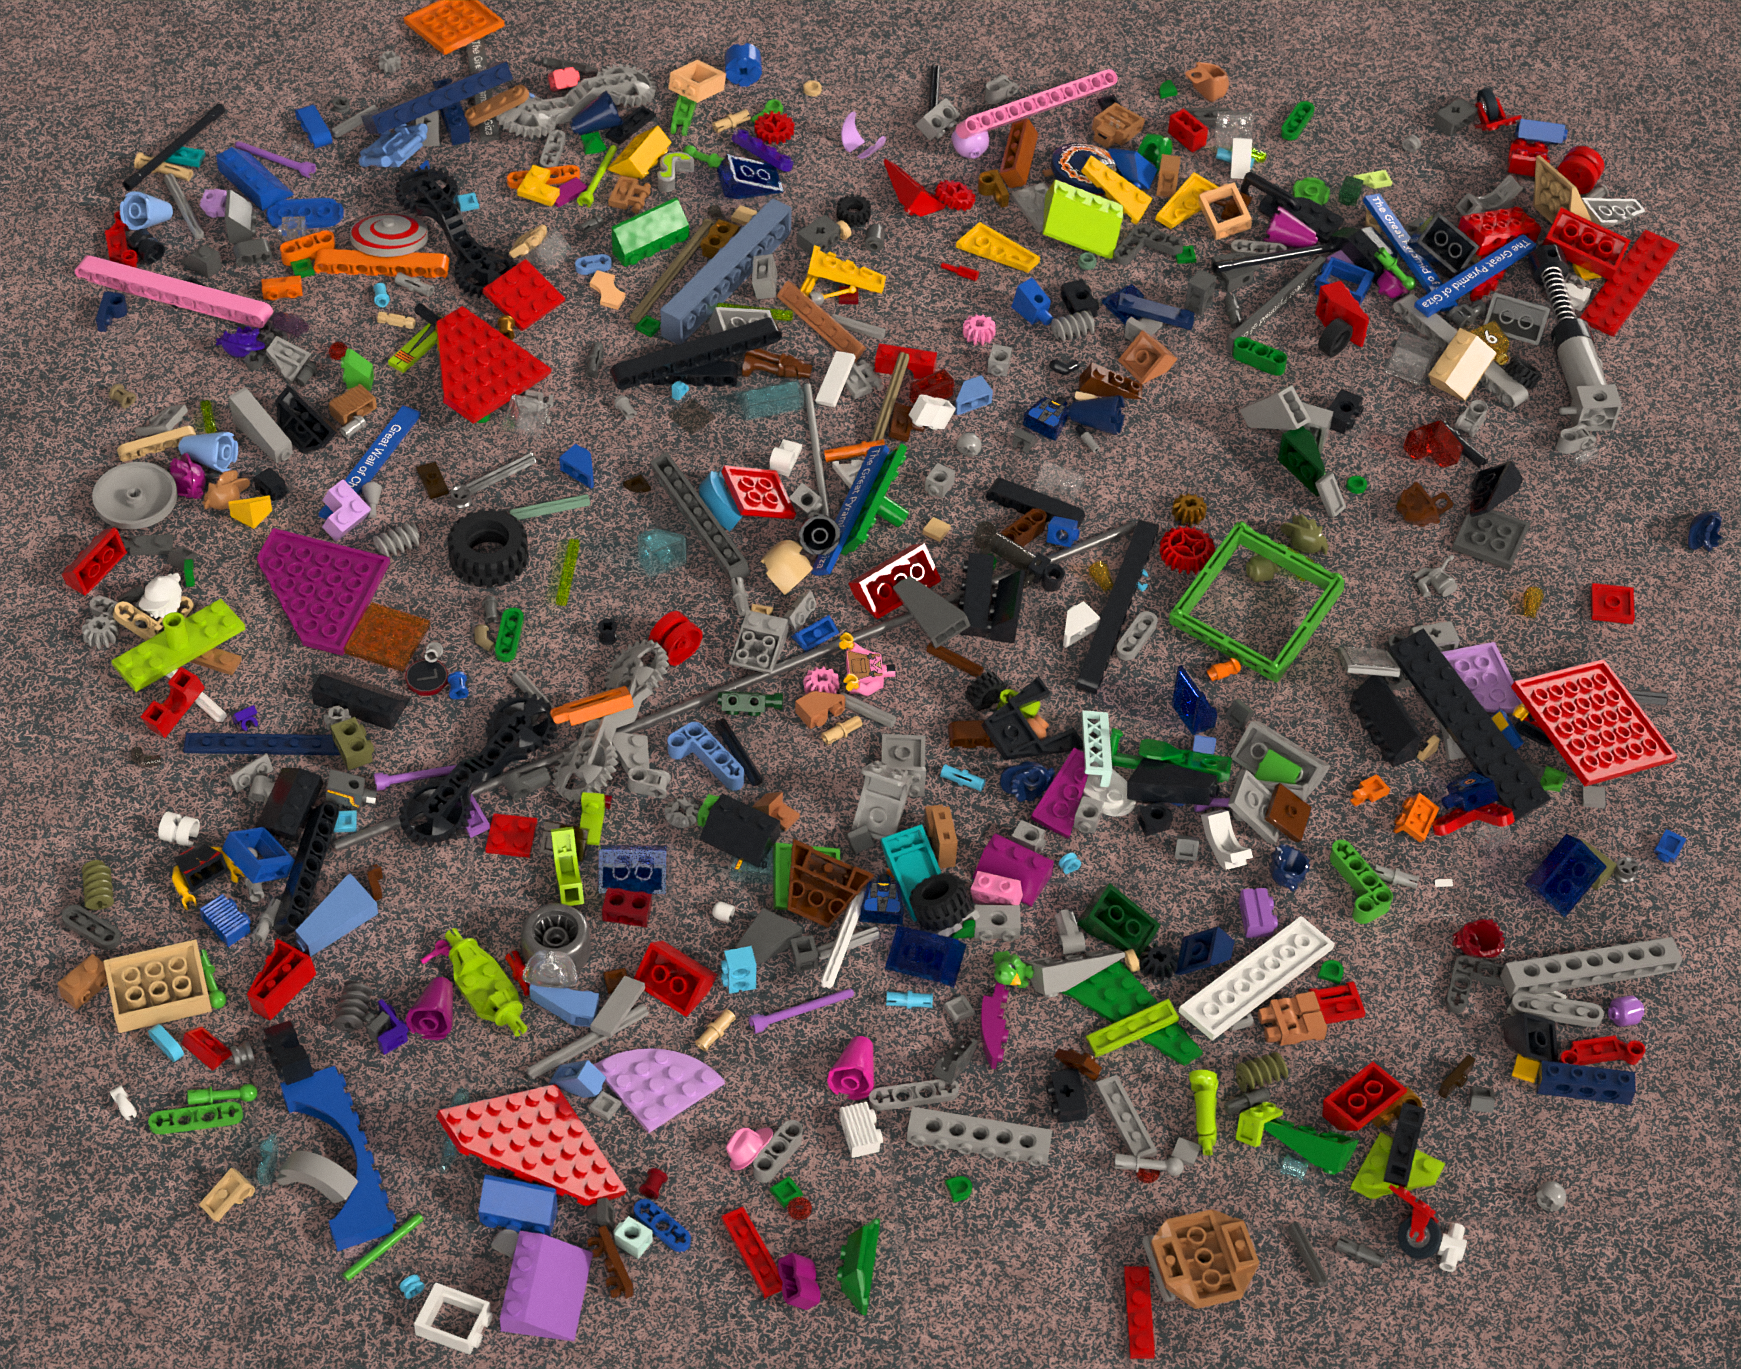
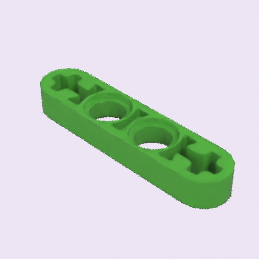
M225 1102L158 1111L149 1117L148 1123L150 1130L155 1134L176 1133L235 1125L242 1120L243 1111L239 1103ZM230 1110H235L234 1117L229 1116ZM218 1111L222 1112V1119H219ZM206 1113L215 1115L211 1121L202 1120V1116ZM182 1116L191 1118L187 1124L181 1125L178 1123V1119ZM170 1117H173L174 1125H170ZM159 1119H162V1126L157 1127L156 1123Z

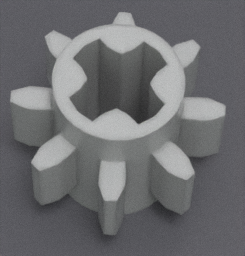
M386 51L382 56H379V69H384L385 73H395L397 69H401V58L396 56L395 52Z
M340 705L328 708L329 712L324 715V722L326 723L327 730H330L331 725L350 719L351 716L349 715L348 708L343 709Z

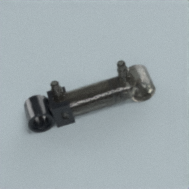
M983 521L977 525L973 542L975 546L982 549L979 554L988 555L990 552H993L1020 570H1025L1026 575L1023 589L1027 588L1031 582L1038 584L1040 580L1043 588L1049 592L1060 589L1065 576L1063 567L1058 564H1050L1051 559L1043 554L1038 553L1035 555L998 532L995 525L991 522Z

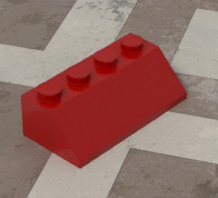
M1561 207L1542 245L1555 244L1560 246L1564 251L1567 261L1611 280L1631 240Z
M914 544L848 584L855 599L878 620L903 605L893 589V586L899 581L912 576L926 587L931 588L942 580L925 544Z

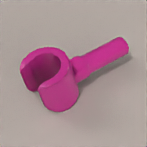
M439 940L435 944V949L422 958L421 962L425 964L439 954L449 956L452 948L447 946L449 943L445 940Z

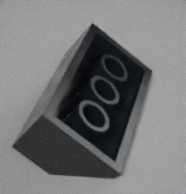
M336 672L321 674L311 689L314 705L326 709L340 705L343 709L348 708L351 717L391 731L411 699L410 697Z
M1372 675L1353 692L1349 704L1350 710L1353 714H1357L1362 728L1368 730L1372 743L1375 746L1378 745L1384 761H1389L1392 767L1412 761L1416 757L1422 734L1381 675Z

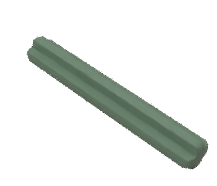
M588 494L511 509L509 514L516 517L517 520L589 506L590 498Z

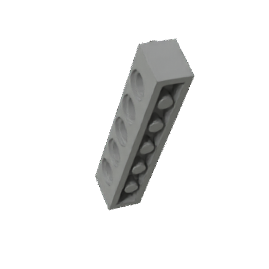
M912 1107L907 1131V1142H911L912 1145L917 1147L929 1145L941 1151L953 1149L965 1155L977 1153L985 1158L1001 1157L1009 1162L1025 1161L1029 1162L1032 1166L1047 1165L1052 1130L917 1107ZM933 1129L936 1130V1132H930L928 1130ZM952 1133H957L959 1136H954ZM975 1137H981L983 1139L977 1140L975 1139ZM999 1141H1005L1006 1143L1001 1144ZM1022 1145H1028V1146H1030V1147H1029V1148H1025V1147H1023Z

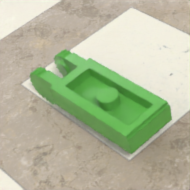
M679 94L672 116L671 134L677 132L678 124L683 125L682 136H687L697 102Z

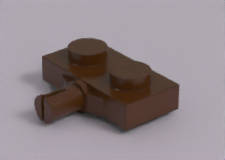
M1239 192L1246 208H1248L1253 197ZM1233 196L1228 200L1221 199L1214 202V204L1224 207L1221 219L1229 220L1241 216Z
M895 403L892 410L888 437L908 442L912 429L924 432L925 426L919 427L912 422L913 419L909 416L912 407Z
M1070 1048L1068 1051L1057 1049L1054 1055L1070 1069H1078L1082 1075L1087 1076L1092 1081L1098 1078L1102 1069L1095 1062L1096 1058L1086 1052L1080 1054Z

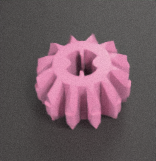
M977 314L974 317L969 316L963 324V335L967 342L973 341L974 346L977 342H980L982 346L985 342L990 344L996 332L995 322L991 320V317H985L984 314L982 316Z
M815 666L813 671L808 670L803 680L805 694L812 691L836 694L840 687L838 674H835L832 668L826 670L825 666L822 669H818Z

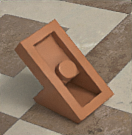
M782 792L767 793L752 806L780 820V828L784 831H787L800 818L798 812L783 803Z

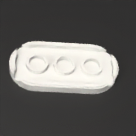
M1094 761L1091 766L1099 767V763ZM1112 769L1109 787H1100L1099 775L1088 774L1082 796L1104 802L1102 813L1114 817L1124 816L1135 808L1137 800L1127 799V781L1114 769Z

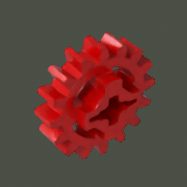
M771 111L769 115L763 113V117L758 116V120H755L754 133L757 134V138H762L763 142L767 140L768 144L775 142L778 145L779 141L785 143L786 139L791 140V135H794L795 123L792 122L791 117L787 118V114L781 115L780 111L777 114Z
M944 180V182L940 181L935 190V196L939 197L938 201H943L944 206L948 205L950 209L956 208L957 211L960 209L963 211L970 210L976 200V195L972 194V190L967 189V186H963L961 182L955 183L953 180L951 182Z

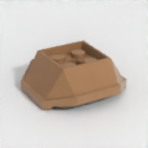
M1213 1209L1166 1219L1150 1245L1165 1288L1194 1309L1242 1299L1259 1266V1260L1244 1220L1236 1217L1232 1218ZM1199 1259H1204L1207 1263H1202Z

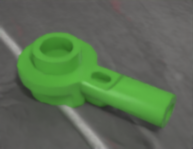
M777 99L769 100L765 105V109L750 118V121L755 124L758 116L763 117V113L769 115L771 111L776 114L780 111L782 114L783 105Z

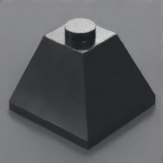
M1525 1012L1503 1019L1504 1041L1523 1058L1538 1062L1549 1061L1559 1063L1555 1021Z

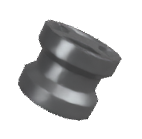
M457 485L451 489V504L456 509H466L471 505V490L468 486Z
M1631 857L1620 858L1614 870L1615 878L1622 883L1633 882L1639 870L1638 862Z
M249 1041L240 1047H230L236 1069L242 1068L245 1064H255Z

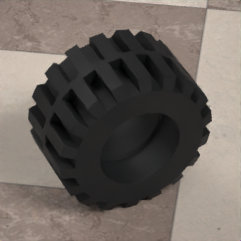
M940 873L939 875H932L929 878L923 879L921 883L915 886V889H912L909 896L916 919L925 930L942 931L949 927L952 928L955 924L962 922V919L966 918L971 910V901L963 881L959 876H953L952 873Z

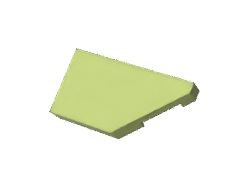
M1386 170L1353 176L1354 181L1374 189L1392 186V181Z

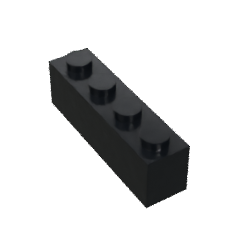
M969 552L968 560H964L963 572L966 573V578H962L961 591H964V597L960 596L959 609H962L966 614L971 626L960 632V635L985 637L994 564L993 555Z

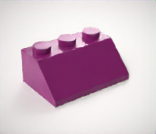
M995 833L984 848L972 879H975L977 871L1020 880L1023 893L1020 902L1032 907L1052 876L1054 861Z

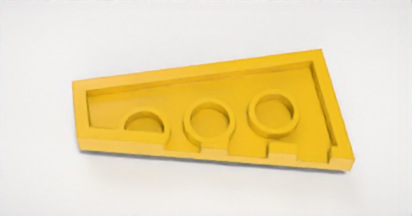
M1193 172L1159 211L1155 220L1170 229L1174 228L1201 210L1199 206L1200 194L1204 191L1220 187Z
M814 245L807 274L882 294L886 276L866 267L860 269L856 267L854 262L848 259L844 262L836 258V254L832 252L826 254L820 251V247Z

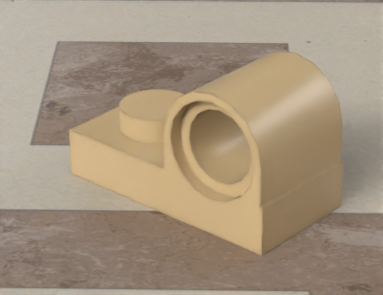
M230 1168L199 1205L213 1220L218 1222L234 1203L242 1204V1200L246 1197L253 1196L255 1188L239 1171Z

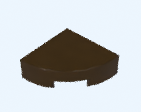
M641 474L623 482V486L633 492L644 493L651 491L650 485Z

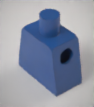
M1033 278L1017 286L1011 306L1016 312L1032 325L1040 320L1047 326L1054 319L1048 312L1051 300Z

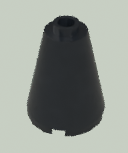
M819 512L807 514L799 530V541L807 552L813 555H826L832 552L839 543L840 529L834 519Z

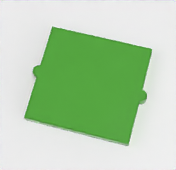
M1269 749L1263 761L1258 764L1259 768L1254 777L1257 780L1296 784L1295 781L1302 767Z

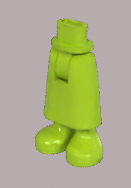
M1194 1070L1189 1072V1081L1191 1082L1192 1091L1196 1092L1194 1097L1196 1130L1199 1137L1198 1144L1202 1146L1203 1155L1212 1156L1213 1146H1215L1217 1140V1074L1209 1070Z

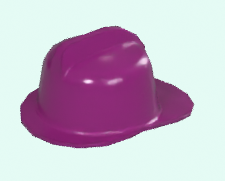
M1384 270L1377 280V284L1380 287L1378 291L1380 295H1387L1393 299L1402 293L1410 292L1390 270Z

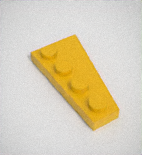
M1092 155L1081 170L1097 188H1102L1105 191V196L1110 201L1113 199L1118 204L1123 205V214L1127 213L1132 218V223L1137 224L1153 198Z
M981 222L956 242V248L1027 273L1040 263L1038 255Z

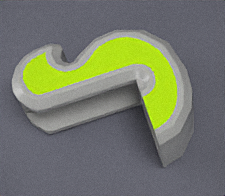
M672 152L664 155L660 160V171L657 172L658 189L663 192H671L675 189V172H694L693 157L683 152Z

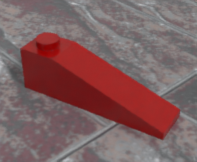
M886 158L884 159V165L898 200L905 206L903 208L904 211L910 215L915 213L922 217L946 207L942 201H938L934 194H930L925 190L924 186L912 179L913 177L898 165Z

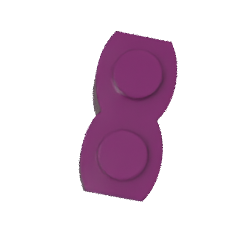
M792 1252L779 1259L778 1272L783 1281L782 1294L785 1302L805 1310L819 1304L820 1289L815 1281L816 1268L814 1262L807 1257Z

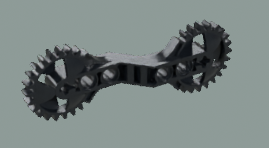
M425 166L424 170L417 167V171L410 169V174L404 173V177H399V182H396L395 187L396 200L399 201V206H404V210L410 209L411 214L417 211L418 216L433 218L443 229L452 252L458 258L454 265L456 284L459 285V289L463 288L464 293L470 291L471 297L477 294V297L480 298L484 295L482 291L485 285H489L517 265L513 257L509 258L508 253L502 255V250L495 252L494 247L481 246L469 234L459 208L455 205L458 199L457 181L454 180L453 175L449 176L448 171L443 173L442 168L437 171L435 166L432 169H428ZM441 180L447 185L441 189L435 181ZM412 191H416L418 200L411 201L406 196ZM501 262L507 267L498 273L496 272L495 263ZM472 274L478 283L471 284L466 278Z
M517 692L514 699L508 695L507 702L500 699L501 706L494 705L495 712H489L490 719L486 720L488 725L485 728L487 745L477 756L460 761L449 775L440 778H430L429 785L422 781L421 788L413 786L415 792H407L406 794L409 799L401 800L403 806L399 807L401 813L399 819L402 822L401 827L405 830L406 836H411L413 842L419 840L420 846L427 842L429 848L435 842L438 847H441L442 841L449 845L451 837L457 841L456 834H464L462 826L469 827L467 820L472 819L470 811L473 810L471 793L481 782L498 776L510 762L527 760L529 753H532L535 757L536 750L544 752L543 745L550 746L549 739H555L554 732L558 729L557 723L553 721L550 715L551 705L549 702L545 703L543 697L538 700L535 693L529 698L527 692H525L523 697H520ZM542 713L547 715V719L533 726L531 716ZM467 778L466 781L459 782L461 779ZM424 813L426 823L415 826L409 824L412 818Z

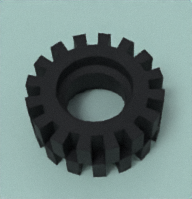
M851 194V197L845 195V199L842 197L837 202V219L839 221L842 220L847 225L850 224V227H853V225L860 227V224L865 225L869 221L871 204L869 200H866V197L863 196L861 198V195L858 194L857 197H854V194ZM857 209L859 212H849L847 210Z
M1513 356L1504 368L1510 377H1513L1514 380H1517L1518 383L1523 384V386L1529 389H1534L1542 378V373L1536 367L1517 356Z
M988 671L987 674L984 672L981 677L978 675L975 681L972 680L970 682L972 685L967 686L965 697L976 710H985L988 706H992L993 703H998L997 700L1000 699V694L1006 689V686L995 672Z

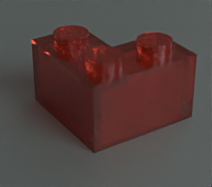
M1442 420L1410 430L1403 449L1414 460L1431 456L1439 467L1446 468L1458 464L1463 446Z

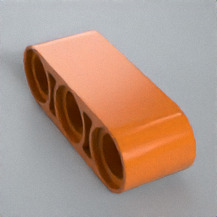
M325 230L282 243L280 246L282 263L286 266H291L290 262L307 258L314 260L316 252L320 249H336L334 234L331 231Z

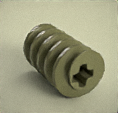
M99 860L85 863L82 866L85 907L90 910L110 908L114 904L111 869Z
M1272 1052L1270 1055H1263L1262 1058L1256 1057L1254 1060L1245 1061V1064L1240 1062L1236 1065V1079L1242 1092H1246V1085L1251 1090L1255 1089L1254 1082L1259 1087H1262L1263 1079H1265L1268 1085L1271 1084L1272 1076L1276 1082L1280 1081V1074H1282L1284 1079L1288 1078L1286 1063L1278 1052Z

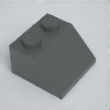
M227 190L225 222L229 243L253 240V236L257 235L256 225H254L258 220L257 211H253L251 202L232 190Z

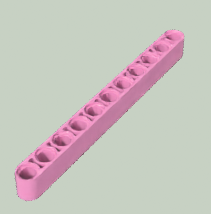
M1107 69L973 115L957 124L956 133L960 138L967 139L1099 93L1116 84L1117 75L1113 70Z
M85 256L75 269V274L78 278L82 277L99 285L102 284L122 292L256 328H263L273 314L272 307L265 302L94 256Z

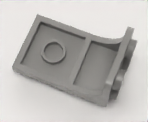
M882 734L881 762L894 770L895 768L907 770V774L913 776L908 796L924 797L926 736Z
M874 761V763H870L862 768L861 774L865 775V781L851 831L866 825L871 837L879 840L897 833L913 776L907 774L908 771L905 769L895 768L894 770L888 768L887 764L880 761Z

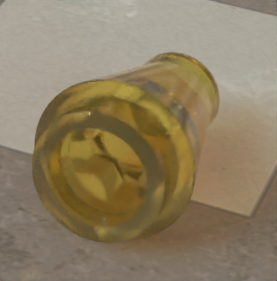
M1103 561L1092 564L1088 569L1090 572L1089 576L1102 588L1104 593L1107 592V589L1112 590L1114 584L1107 564H1104Z
M1528 587L1523 593V615L1526 617L1530 615L1531 618H1536L1538 609L1544 599L1543 591L1538 587Z

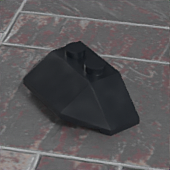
M1372 226L1343 227L1330 236V239L1356 266L1375 273L1372 282L1377 287H1379L1377 280L1385 269L1384 265L1374 256L1376 251L1381 254L1378 249L1384 247L1392 258L1397 259L1398 252Z
M289 385L286 386L275 400L278 426L302 454L325 448L337 433L336 426L311 402Z

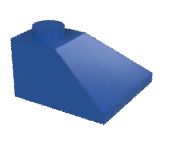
M1109 148L1108 153L1123 177L1140 190L1141 188L1149 189L1158 169L1137 151Z

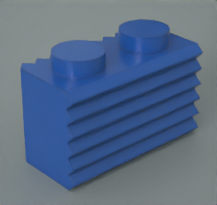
M223 894L199 908L202 920L227 947L251 933L249 926L251 921L247 914L244 912L240 913L233 899H227Z

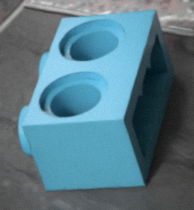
M752 946L724 951V960L721 961L723 987H728L729 994L739 992V990L756 989V961Z

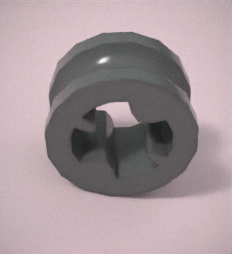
M340 96L333 100L336 112L345 113L350 110V101L347 97Z

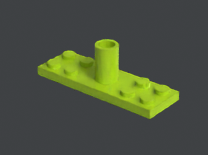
M222 599L215 601L185 619L182 614L171 612L163 618L164 631L111 660L112 666L131 688L137 692L246 630L245 624Z

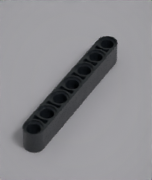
M325 801L312 809L309 814L295 862L274 920V929L281 936L291 934L305 921L339 815V809L332 801Z

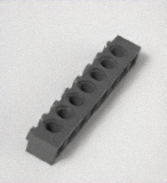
M665 452L651 460L650 465L655 478L730 581L735 578L737 583V577L745 579L750 576L746 559L669 453Z

